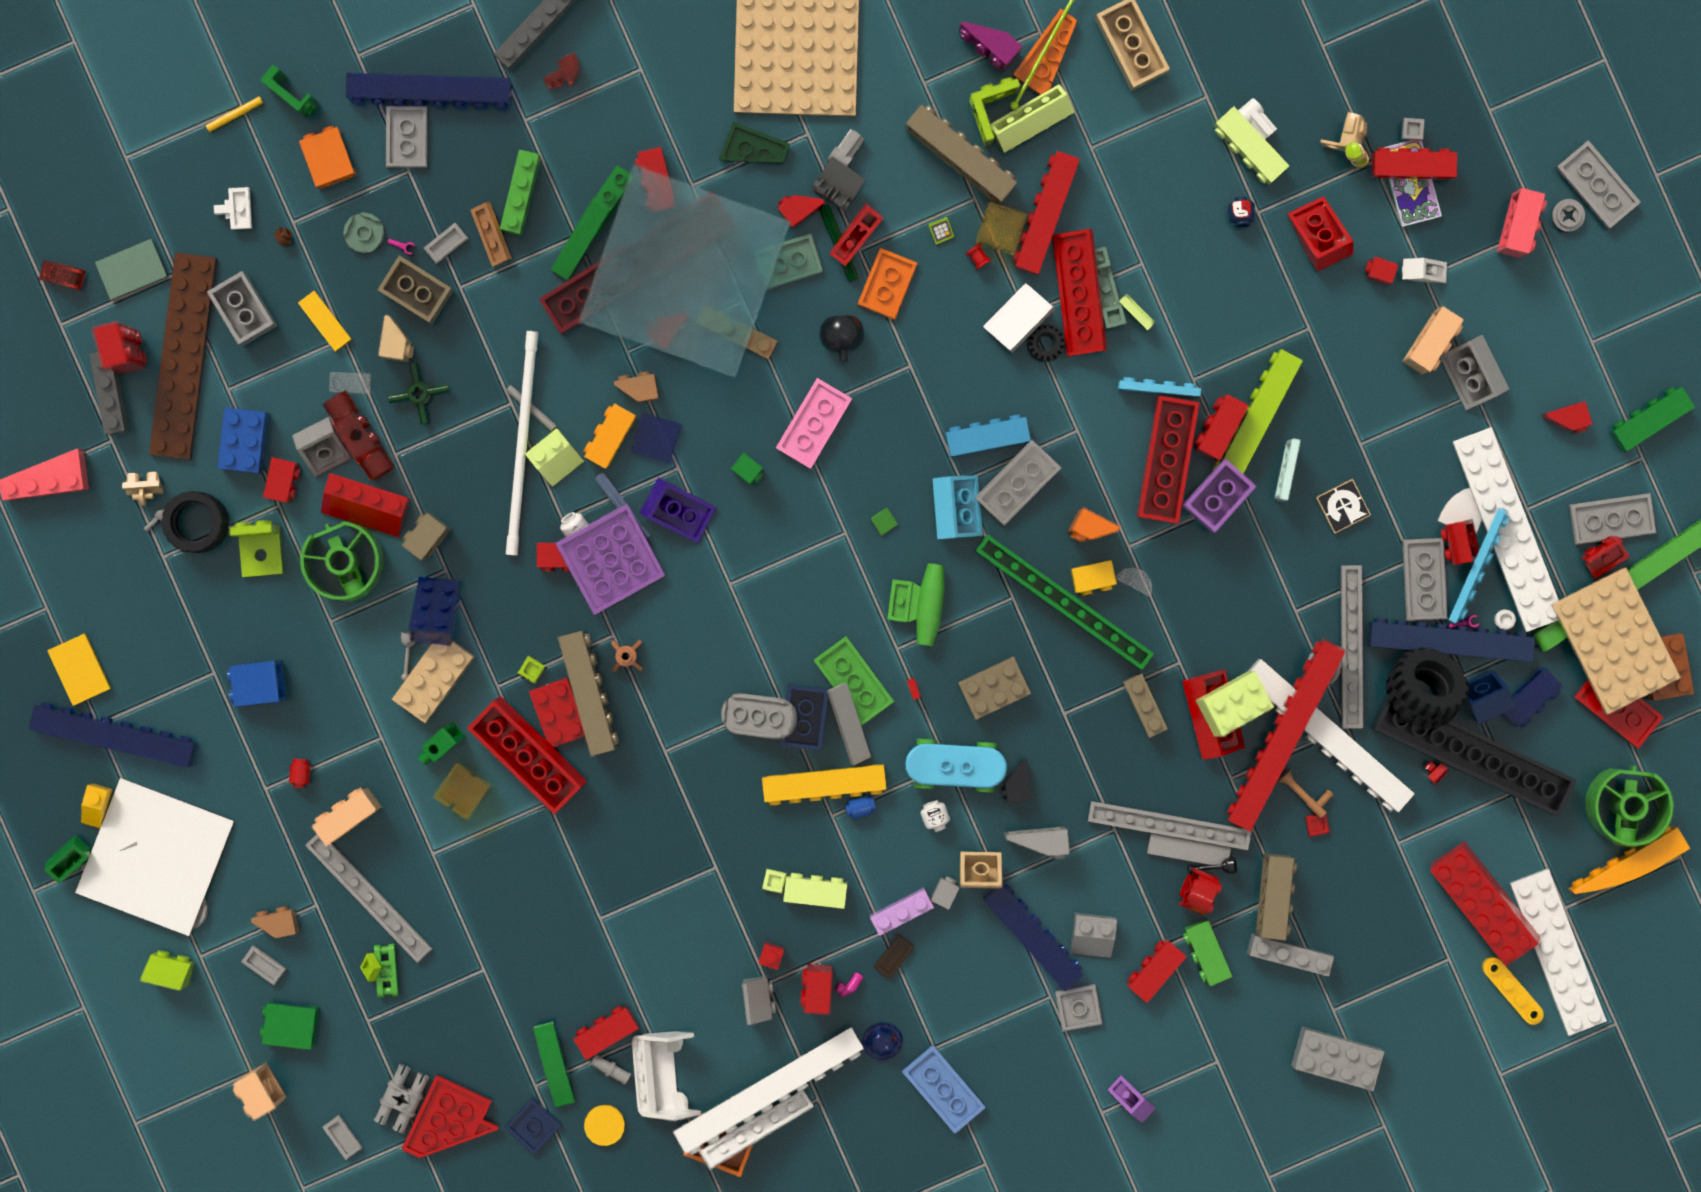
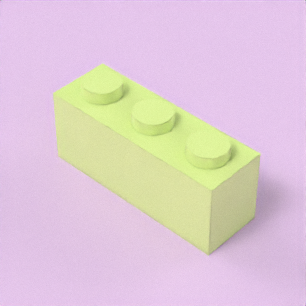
M791 873V876H786L783 902L844 909L847 882H843V878L831 877L830 881L823 880V876L811 875V878H804L803 874Z

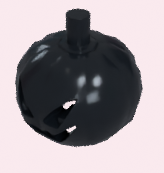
M833 316L824 320L820 326L819 337L822 345L826 349L839 352V360L844 362L848 361L847 351L859 347L863 341L864 328L862 322L856 316Z

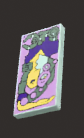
M1410 140L1385 148H1390V151H1398L1399 148H1410V151L1418 152V149L1424 147L1422 141ZM1388 179L1401 227L1442 216L1432 179Z

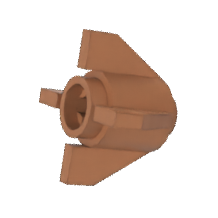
M613 640L611 644L617 650L615 654L617 663L612 670L615 672L621 665H633L641 671L643 667L636 661V649L643 642L638 640L632 647H621ZM624 652L629 653V659H623Z

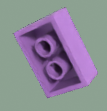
M1224 459L1182 506L1210 532L1215 533L1256 486L1228 460Z

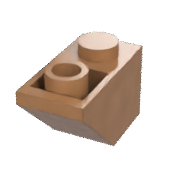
M650 371L638 373V377L630 378V375L619 376L618 380L614 381V385L639 403L659 400L656 377L654 374H650Z
M288 906L276 908V912L268 913V910L256 912V916L251 918L253 924L275 938L294 935L299 932L295 908L288 909Z

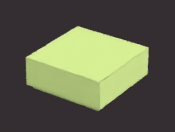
M767 869L762 889L782 894L787 873Z

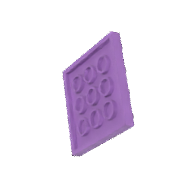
M628 504L617 508L555 543L593 615L665 576Z

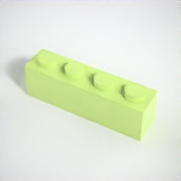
M1057 85L991 123L990 126L996 143L1005 153L1041 131L1048 129L1060 120L1067 118L1075 111L1068 94L1060 85Z
M1232 107L1215 123V133L1221 139L1225 138L1230 143L1228 145L1235 154L1239 153L1244 158L1242 160L1249 169L1253 168L1258 173L1256 177L1263 184L1267 183L1270 185L1289 167L1283 158L1235 107Z

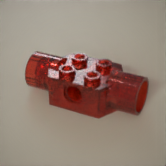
M347 390L338 393L322 405L329 415L334 429L371 482L395 468L394 463L383 446L379 445L382 443L375 432L373 433L369 430V421L364 415L359 414L360 410ZM361 431L362 437L357 441L356 434Z

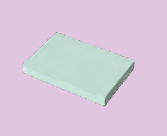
M1298 439L1286 441L1274 498L1276 501L1283 502L1289 498L1300 440Z

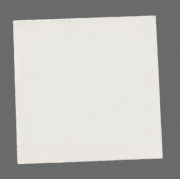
M120 778L75 893L190 936L234 821ZM137 841L138 845L120 851L121 849Z

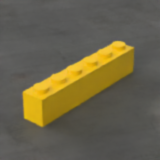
M884 764L762 777L764 802H769V805H779L782 800H789V803L802 802L801 798L818 801L822 800V796L829 795L830 799L842 798V794L849 793L850 797L862 796V792L870 791V795L882 794V790H886Z

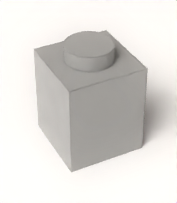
M948 876L945 879L940 877L930 900L950 909L960 888L956 885L957 881Z

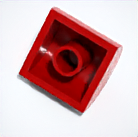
M1473 519L1444 525L1445 529L1441 530V536L1443 541H1448L1449 549L1445 550L1447 561H1452V565L1475 561L1479 553V546Z

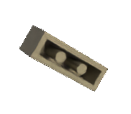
M1138 673L1121 681L1146 736L1150 738L1167 730L1168 728L1143 674Z

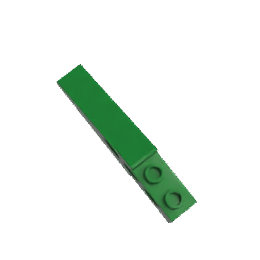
M616 165L596 197L590 202L551 268L553 272L566 281L570 280L636 180L632 174Z

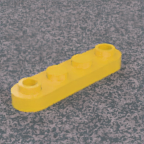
M1495 957L1485 959L1482 964L1484 974L1523 1020L1532 1025L1540 1023L1544 1016L1542 1008L1502 961ZM1492 965L1497 966V970L1494 972L1491 971ZM1532 1011H1536L1537 1013L1536 1017L1531 1018L1530 1016Z

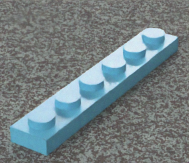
M1502 507L1498 508L1451 613L1450 621L1459 623L1466 618L1468 614L1466 607L1469 601L1472 602L1477 593L1474 589L1477 583L1480 584L1485 575L1483 569L1486 564H1490L1493 558L1491 551L1501 540L1502 535L1499 533L1502 527L1505 528L1509 522V510Z

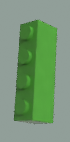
M519 149L500 226L502 232L523 236L541 162L539 154Z

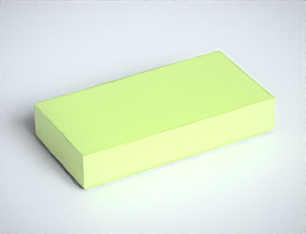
M1128 294L1119 301L1147 330L1154 324L1155 321Z

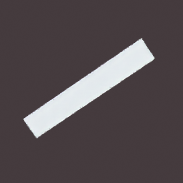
M801 1090L700 1150L699 1153L711 1170L811 1110L814 1106L804 1090Z

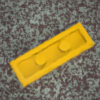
M316 291L311 292L298 302L335 352L352 340Z

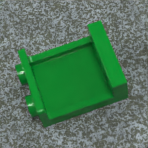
M273 64L260 80L305 118L307 115L311 116L317 109L316 104L318 101L309 93H307L302 101H298L283 89L280 84L287 76Z
M274 1001L268 1002L262 1011V1018H265L264 1026H261L260 1038H263L262 1044L311 1050L315 1044L319 1006L303 1007L274 1003Z

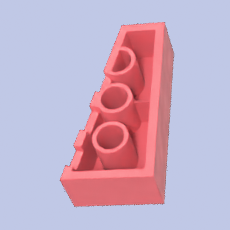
M75 449L0 479L2 500L12 501L89 490L84 450Z

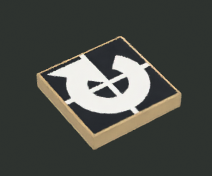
M1353 479L1315 497L1334 534L1371 515Z

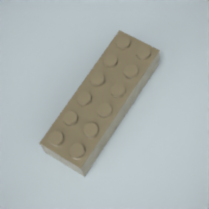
M921 104L907 121L905 130L1000 207L1017 184L1015 181L1016 177L1008 170L1005 172L999 168L1000 164L992 157L989 159L983 155L984 151L976 144L972 146L968 143V138L960 131L956 133L952 130V125L944 118L940 120L936 117V112L928 105L924 107Z
M584 630L558 637L590 755L594 756L618 748L617 744L620 741L617 731L613 732L611 726L614 724L612 713L608 712L606 708L609 701L606 692L602 693L600 685H603L601 673H597L595 665H598L596 654L591 653L590 646L593 645L590 633L586 634Z

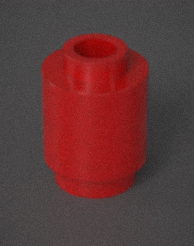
M293 759L292 764H290L289 783H293V788H305V784H309L311 769L309 760Z

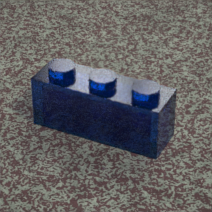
M1541 668L1512 695L1515 708L1502 715L1513 727L1518 728L1520 726L1522 728L1531 720L1529 717L1534 712L1537 714L1546 706L1544 703L1548 699L1552 700L1559 695V689L1562 685L1547 668Z

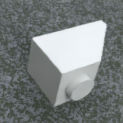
M1427 258L1403 259V280L1446 283L1447 262Z

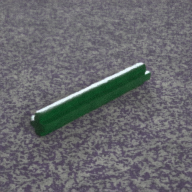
M827 204L820 207L819 210L835 246L842 235L830 205ZM852 259L846 266L842 264L849 282L858 279Z

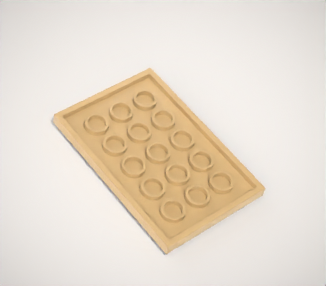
M1622 568L1551 604L1605 714L1608 715L1681 678L1626 568Z

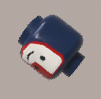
M1236 197L1235 201L1231 202L1228 206L1229 222L1235 225L1236 228L1251 226V223L1256 218L1255 204L1247 200V197Z

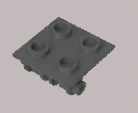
M832 156L818 180L813 184L812 189L840 207V209L846 211L866 179Z

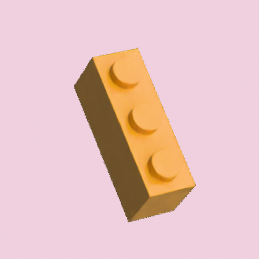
M615 403L613 407L609 406L604 413V417H606L604 423L598 424L594 431L596 437L593 442L589 441L583 451L586 453L584 457L605 469H608L637 418L636 415Z

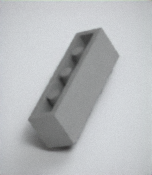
M1253 933L1251 934L1247 954L1250 956L1325 976L1330 975L1334 956L1325 952L1276 939L1261 938Z

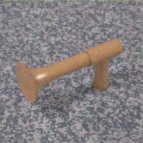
M1292 768L1287 770L1276 783L1282 782L1288 785L1319 818H1322L1327 813L1322 807L1334 796L1330 790H1326L1316 802L1293 779L1291 775Z

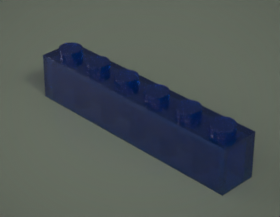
M1002 884V888H993L983 897V900L1064 991H1067L1083 976L1081 972L1083 967L1075 959L1071 961L1067 957L1069 954L1067 949L1062 944L1058 946L1053 941L1056 937L1049 929L1046 931L1040 926L1042 924L1041 920L1035 914L1031 916L1026 911L1029 907L1021 898L1018 901L1013 896L1015 891L1008 884Z

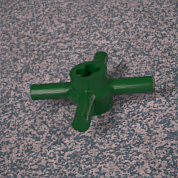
M412 363L409 366L413 383L408 387L407 392L388 395L389 403L409 400L410 403L418 408L420 423L427 424L429 421L425 404L429 402L431 395L450 392L449 384L429 387L426 383L421 382L418 364ZM417 389L424 392V394L420 395V399L414 396V393L418 392Z

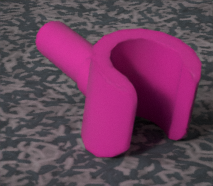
M392 239L388 240V244L403 249L407 255L413 254L406 251L408 245L416 247L411 242L404 244Z
M1469 615L1464 621L1449 624V628L1454 629L1456 626L1477 627L1479 623L1472 625L1471 619L1478 616Z

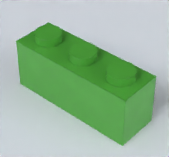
M1203 919L1185 927L1186 933L1183 934L1187 946L1191 944L1194 951L1191 953L1194 963H1199L1202 971H1199L1202 982H1207L1209 986L1231 978L1232 974L1209 921Z

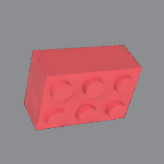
M1520 188L1512 193L1497 249L1498 253L1522 258L1533 252L1536 240H1533L1535 232L1539 231L1541 220H1539L1540 212H1543L1546 206L1545 194Z

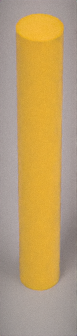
M259 96L207 124L206 127L209 132H212L262 105L263 101Z

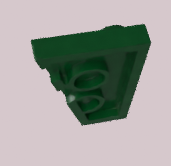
M733 122L719 161L783 164L790 143Z

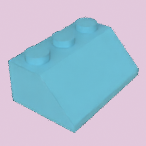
M978 475L933 478L937 539L983 536L980 503L975 499V496L979 493Z

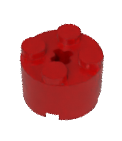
M1193 868L1191 871L1194 873L1192 875L1188 874L1184 880L1180 891V896L1183 899L1182 902L1178 901V904L1201 915L1205 913L1210 914L1214 908L1213 900L1215 895L1220 893L1222 884L1218 882V877Z

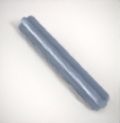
M601 473L595 478L616 508L627 504L605 473ZM631 510L642 533L644 534L647 540L650 537V534L642 525V523L634 514V512Z

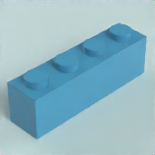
M1021 414L1009 416L1007 421H1001V418L989 420L987 425H981V422L969 424L970 428L961 429V426L949 428L950 432L945 433L950 457L1031 441L1027 418H1021Z

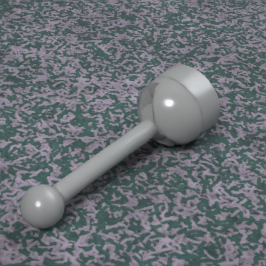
M401 632V642L406 646L404 674L401 676L403 681L409 676L410 647L415 645L417 641V633Z

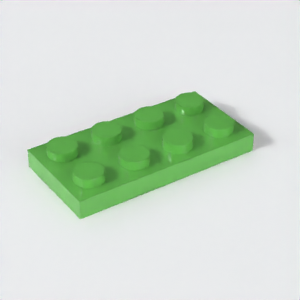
M847 636L814 659V662L833 687L842 683L848 684L861 726L894 702Z

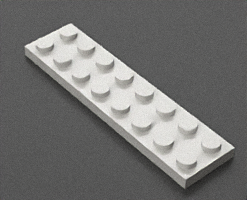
M1544 869L1510 882L1509 885L1520 912L1540 936L1539 944L1534 947L1566 1034L1570 1036L1606 1022L1605 1015L1549 869Z

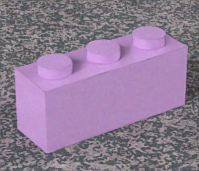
M922 888L871 914L870 919L880 936L933 909L934 906L926 890Z

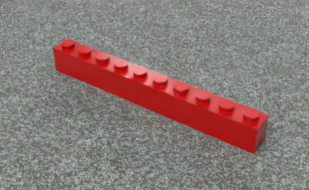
M1322 638L1321 642L1317 641L1312 649L1314 653L1312 659H1307L1302 668L1305 671L1302 678L1298 677L1293 685V689H1295L1293 695L1287 696L1283 704L1286 707L1284 712L1277 715L1274 721V725H1276L1274 731L1268 732L1264 740L1267 743L1265 748L1258 751L1255 757L1256 765L1254 768H1249L1245 776L1248 779L1246 784L1239 787L1236 796H1238L1235 804L1231 803L1227 810V814H1229L1228 821L1248 831H1251L1345 654L1344 648Z

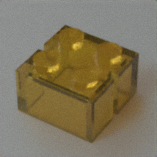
M989 201L975 243H980L983 246L1014 256L1021 236L1019 234L1022 233L1028 214Z
M458 762L454 765L433 798L447 807L454 803L455 806L452 808V811L468 820L492 784L479 775L473 777L474 772Z

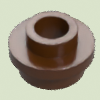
M278 227L276 229L274 237L280 245L285 247L293 243V235L287 228Z

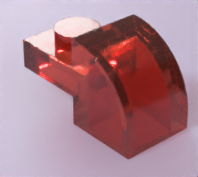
M575 52L558 60L557 63L560 69L542 78L548 89L551 87L552 89L558 88L563 84L564 80H567L569 86L577 81L581 67Z
M43 260L38 280L81 290L86 271L61 263Z

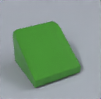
M888 508L870 518L881 536L898 525Z

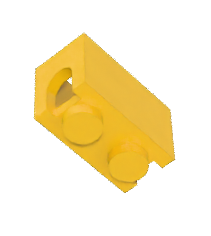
M1112 560L1070 569L1075 593L1080 592L1081 596L1093 594L1092 590L1100 588L1101 592L1113 589L1112 585L1117 584Z

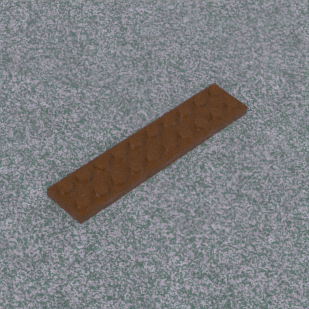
M175 253L149 449L150 455L191 460L212 302L207 291L214 287L217 258L183 253Z

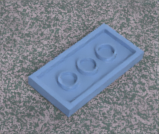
M933 1044L902 1070L903 1074L954 1134L986 1108Z

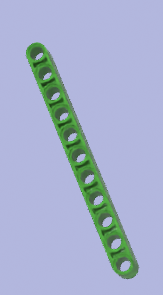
M1701 519L1627 569L1637 590L1701 547ZM1559 620L1544 625L1532 634L1543 652L1567 638Z

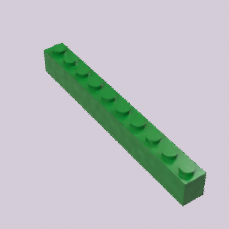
M988 534L975 550L980 556L1138 669L1143 670L1154 655L1149 649Z

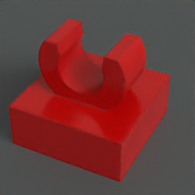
M1430 761L1425 766V769L1431 773L1428 779L1435 786L1449 772L1448 767L1443 763L1437 767Z

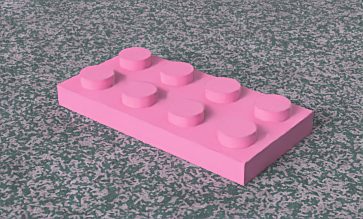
M817 378L776 449L811 469L852 398Z

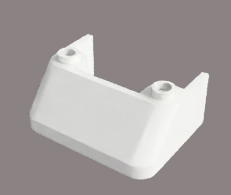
M672 1031L641 1034L633 1037L632 1052L637 1107L643 1117L675 1121L701 1115L700 1110L688 1109L687 1097L682 1092H677L674 1052L680 1051L683 1039L694 1037V1033Z

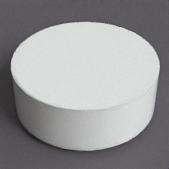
M1500 610L1494 617V623L1501 630H1509L1515 625L1516 617L1510 610Z

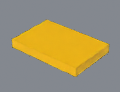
M86 633L47 650L73 706L112 689Z

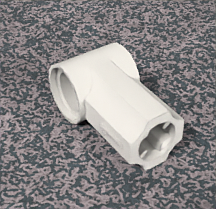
M1254 98L1238 110L1264 139L1277 130L1264 114L1262 106Z

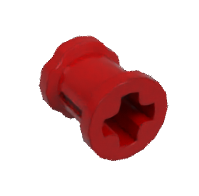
M980 243L965 253L975 263L976 270L981 269L991 261V258H988L981 249L982 245Z

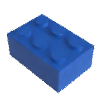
M224 407L218 469L263 474L270 413Z

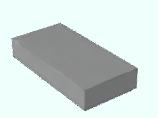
M454 223L425 246L424 249L434 262L439 264L465 243L468 237Z
M255 945L251 947L241 963L272 985H276L287 969Z
M340 1114L322 1127L345 1160L363 1148Z

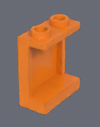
M326 127L322 129V133L316 135L315 133L303 136V140L299 141L314 184L319 190L357 176L343 142L341 130L338 127Z

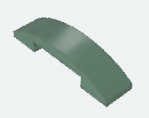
M1106 246L1097 248L1095 253L1103 320L1106 329H1110L1127 323L1122 304L1119 302Z

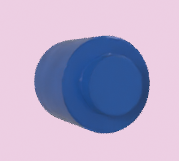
M864 795L847 800L848 805H845L848 817L852 816L853 820L871 815L872 812L876 811L872 795L868 797Z

